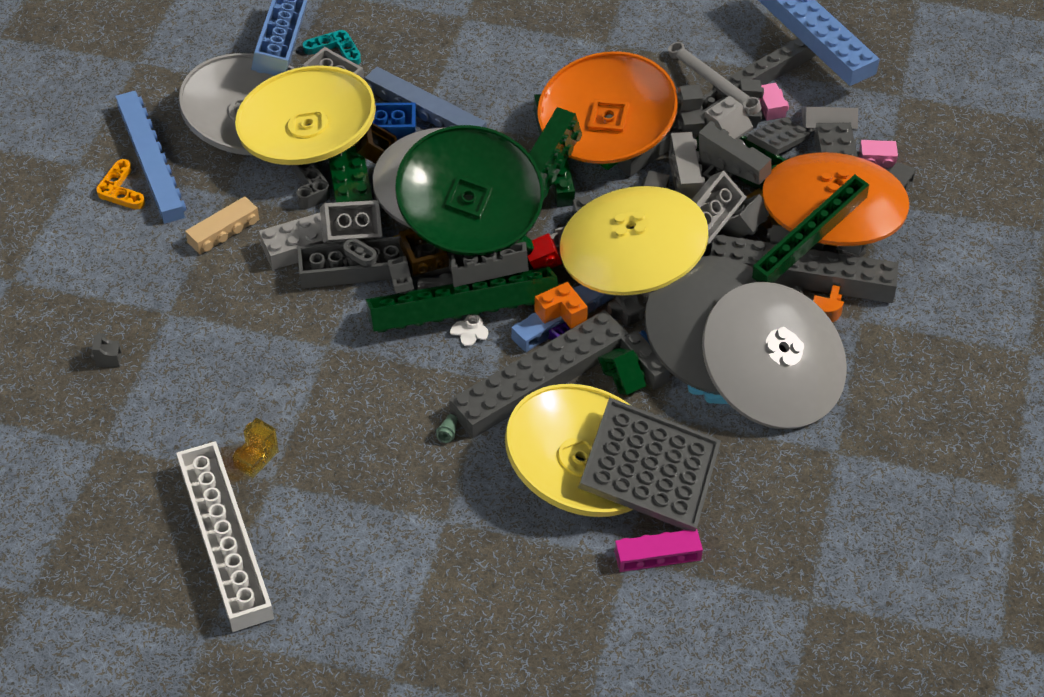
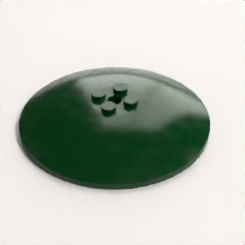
M457 125L442 128L424 136L408 150L397 171L395 193L403 218L419 237L444 251L476 256L502 251L519 242L527 235L540 215L544 198V187L535 161L515 140L501 132L486 127ZM471 195L473 199L466 200L464 199V196Z

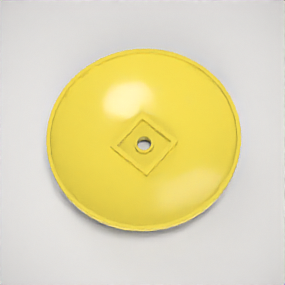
M653 186L623 188L590 201L572 216L561 235L560 255L563 265L570 276L591 290L610 295L648 293L675 282L693 269L705 252L709 237L708 225L700 207L690 198L679 192Z

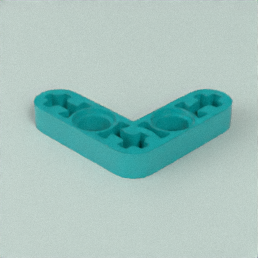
M344 30L305 40L302 44L304 53L308 55L316 54L324 47L328 49L337 47L344 58L357 65L361 63L359 50L349 34ZM328 41V42H330V43H328V44H323L322 42Z

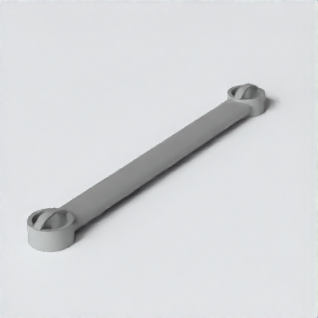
M675 42L668 47V52L672 59H679L721 92L737 100L743 105L747 115H755L760 112L761 104L758 98L750 97L688 52L683 43Z

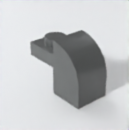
M406 256L388 260L395 294H406L410 290H414Z

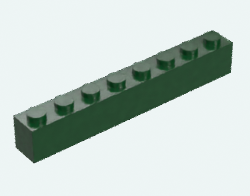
M541 94L534 95V113L539 134L541 135L542 131L538 121V103ZM567 159L564 168L559 171L555 183L552 184L557 207L573 206V200L575 199V189Z
M854 174L753 265L752 278L757 282L774 283L867 198L869 184Z

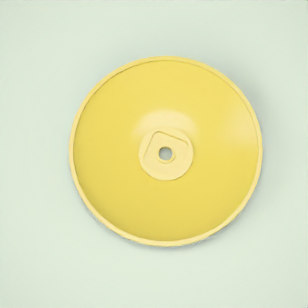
M333 66L300 67L277 74L255 87L245 97L237 111L235 120L236 131L243 147L261 160L280 165L310 164L336 156L357 143L372 125L376 104L368 83L351 71Z
M580 384L551 385L532 392L515 407L506 427V452L514 471L521 481L538 497L567 512L590 517H610L633 510L578 488L609 398L630 405L629 403L604 390ZM576 456L583 458L585 461L578 460Z

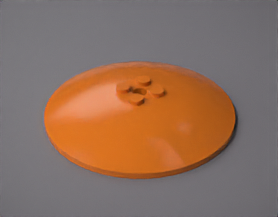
M627 52L596 53L569 63L549 80L539 99L538 121L541 131H543L557 107L576 113L582 137L580 141L576 142L572 154L568 157L593 164L622 162L647 152L666 136L677 115V92L667 72L646 57ZM609 114L613 115L611 118H605Z
M830 152L803 154L783 161L771 170V174L764 181L762 191L764 206L770 216L783 228L791 232L854 174L869 184L867 198L818 242L834 246L866 245L891 236L901 228L907 218L909 198L901 182L883 167L856 156Z

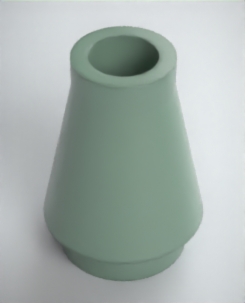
M447 415L446 419L436 429V437L439 441L449 443L455 438L458 421L455 415Z

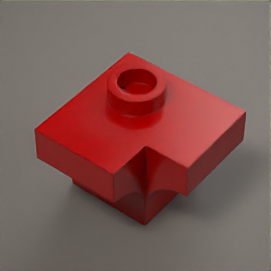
M549 233L532 240L534 249L528 255V259L534 269L547 266L551 269L563 264Z

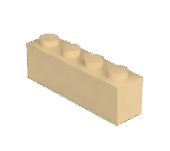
M244 196L185 231L187 243L200 255L210 251L214 246L225 242L229 237L240 233L250 225H254L259 220L258 208Z

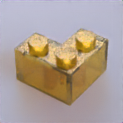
M257 417L246 425L243 430L245 444L238 448L232 456L234 467L252 478L279 452L275 428Z

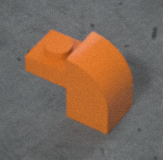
M836 285L832 286L830 298L814 295L813 302L826 313L832 322L839 319L844 302L841 301L842 295L839 294L840 286Z

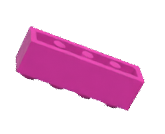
M684 529L679 532H663L658 535H643L637 538H622L615 541V555L619 572L700 561L703 552L697 529L696 531Z

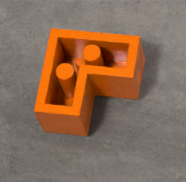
M568 282L535 296V312L544 324L561 316L570 329L587 320L588 306Z

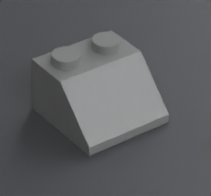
M730 95L705 111L704 127L712 121L716 124L715 127L720 130L725 129L729 132V136L735 140L753 129V125L743 105Z

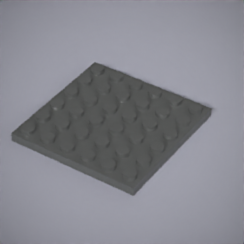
M609 398L578 488L682 529L696 531L721 440Z

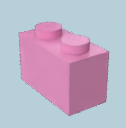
M776 83L761 85L764 88V95L760 98V104L766 121L785 118L787 110H789V104L784 99L782 90L778 88Z
M861 140L859 158L866 159L884 168H892L898 158L896 141Z

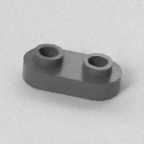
M358 239L345 241L343 245L344 253L349 258L363 266H371L377 261L376 251Z

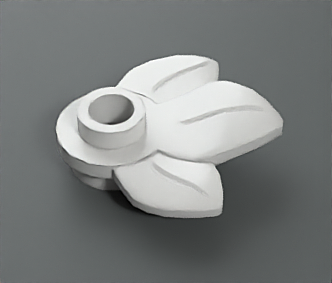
M468 315L464 321H458L452 326L450 334L460 336L461 343L464 346H471L477 339L486 340L488 329L483 326V321L479 315Z

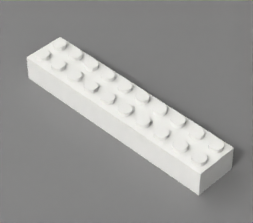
M216 441L177 452L180 470L232 632L273 620L272 605Z

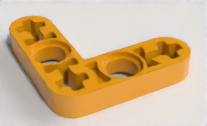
M126 159L118 160L97 186L98 197L136 210L143 208L145 205L143 194L120 187L130 174L131 165ZM112 178H118L117 181H110ZM118 195H125L123 198H117Z

